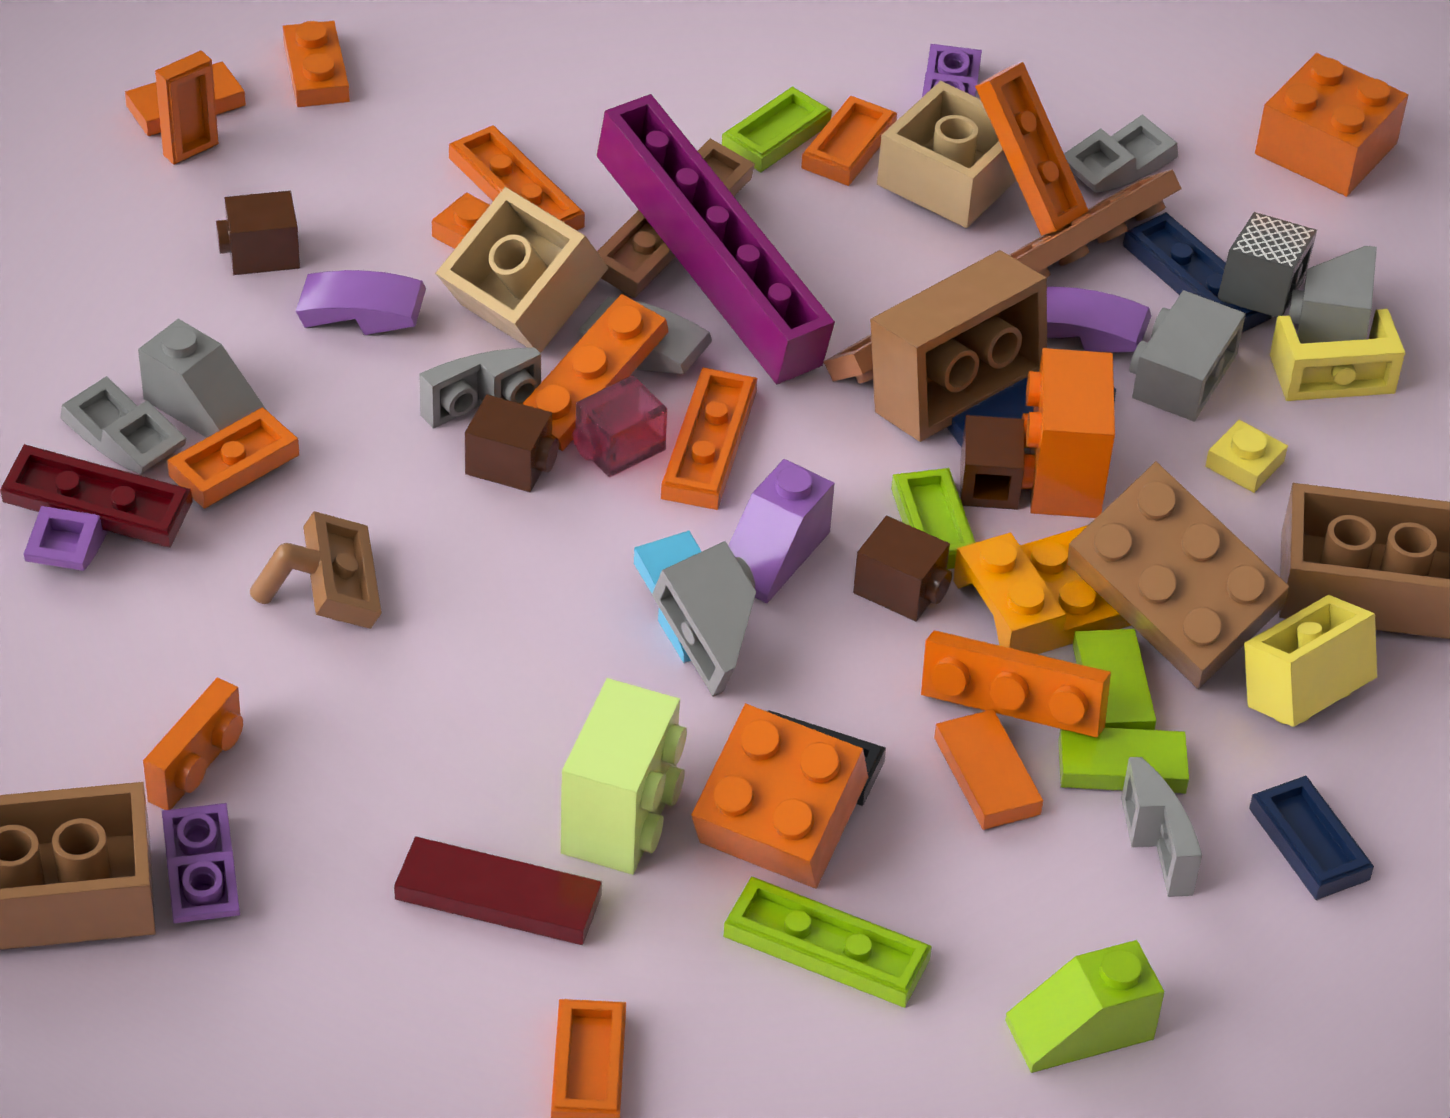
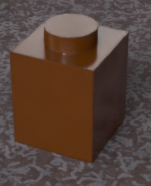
M291 190L224 197L226 220L216 221L219 254L230 253L233 275L300 268L298 226Z
M486 394L465 431V474L531 493L542 471L549 473L557 457L559 441L552 437V412Z
M966 415L960 466V500L962 505L1018 510L1024 474V419Z
M886 515L857 552L853 593L917 622L930 603L939 604L949 589L952 580V571L947 569L950 543Z

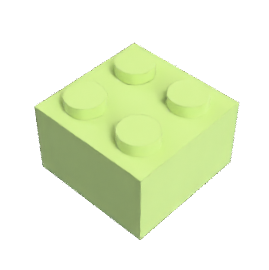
M606 678L562 769L561 854L634 875L644 851L649 853L655 851L664 822V817L661 813L665 804L674 806L677 803L685 776V770L677 767L687 737V728L679 726L680 698Z

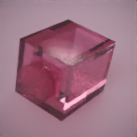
M631 375L576 402V429L573 431L575 446L585 460H592L610 478L666 450L667 407L634 375Z

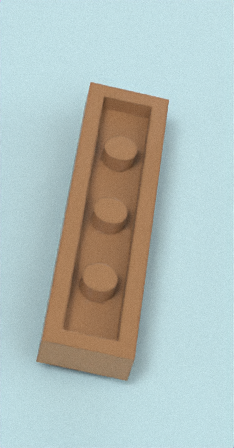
M710 138L698 150L699 154L733 196L751 180L755 163ZM639 210L597 251L608 266V270L601 279L633 298H636L675 258V255Z

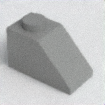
M1363 246L1307 269L1304 290H1292L1289 309L1292 322L1298 324L1297 336L1300 344L1366 339L1372 309L1377 247Z
M179 318L138 349L143 399L145 401L148 400L153 406L206 438L262 407L265 408L223 345Z
M726 541L663 569L652 593L654 600L713 697L724 691L736 667L756 594L755 580L750 567L744 559L734 556Z

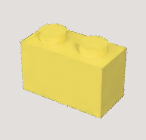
M1327 595L1244 643L1248 707L1270 716L1280 723L1295 727L1377 678L1375 613Z

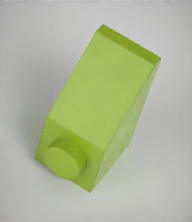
M1134 940L1075 956L1006 1013L1005 1021L1030 1072L1034 1073L1154 1040L1165 991L1139 942Z

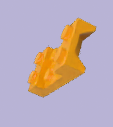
M1087 526L1023 545H1019L1010 532L957 548L953 582L958 589L974 585L994 616L999 646L1041 654L1073 644L1075 631L1112 630L1131 626L1068 565L1069 543Z

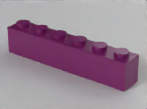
M649 94L605 110L597 150L598 159L775 384L778 385L823 366L835 321L653 95Z

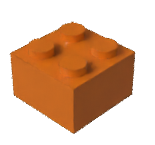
M1315 53L1264 104L1255 154L1347 197L1397 144L1409 94L1389 86L1382 80L1374 79L1347 67L1338 60Z
M1042 348L1039 372H1028L1026 406H1033L1034 409L1033 412L1022 414V419H1024V448H1030V454H1024V474L1021 489H1030V513L1097 518L1102 513L1115 438L1113 353Z
M745 703L691 814L699 842L817 889L868 780L864 750L853 744Z

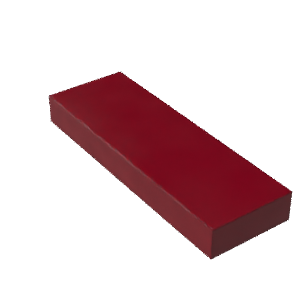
M26 444L23 445L0 489L4 503L39 512L41 506L100 515L103 530L171 548L193 502L191 489Z
M415 836L394 884L395 900L583 945L602 896V881Z

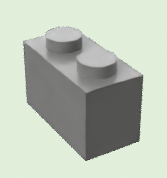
M1183 290L1171 309L1162 308L1159 312L1149 343L1141 341L1135 349L1129 367V372L1136 374L1132 398L1195 422L1238 353L1246 313Z

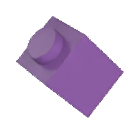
M783 459L751 494L728 545L734 556L744 559L750 567L755 580V598L765 603H768L827 537L831 528L835 483L787 459Z

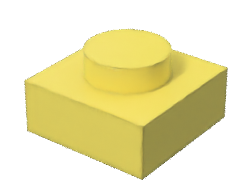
M1239 419L1208 450L1205 467L1255 493L1284 463L1288 445Z

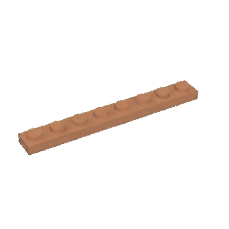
M1173 169L1142 178L1089 208L1088 212L1061 229L1042 235L1009 254V256L1048 278L1051 275L1048 266L1057 261L1060 266L1084 257L1090 252L1086 244L1095 239L1100 244L1120 236L1128 230L1125 224L1127 220L1135 217L1136 221H1141L1161 212L1166 208L1163 199L1182 188ZM871 334L823 361L833 382L854 376L858 384L873 379Z

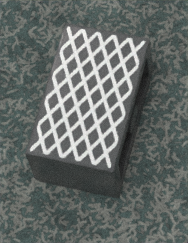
M1254 212L1229 249L1218 293L1219 300L1274 317L1283 316L1290 305L1292 290H1299L1305 279L1317 230Z

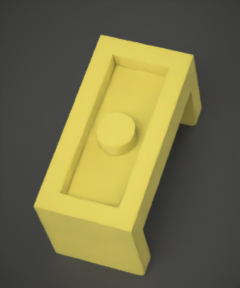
M1376 309L1369 339L1300 344L1290 315L1278 316L1269 355L1285 400L1296 401L1395 394L1405 350L1389 310Z

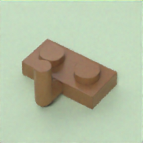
M313 511L303 526L306 547L291 543H283L278 546L251 586L250 595L255 601L261 604H268L274 598L292 569L309 573L316 615L371 629L382 614L368 526Z

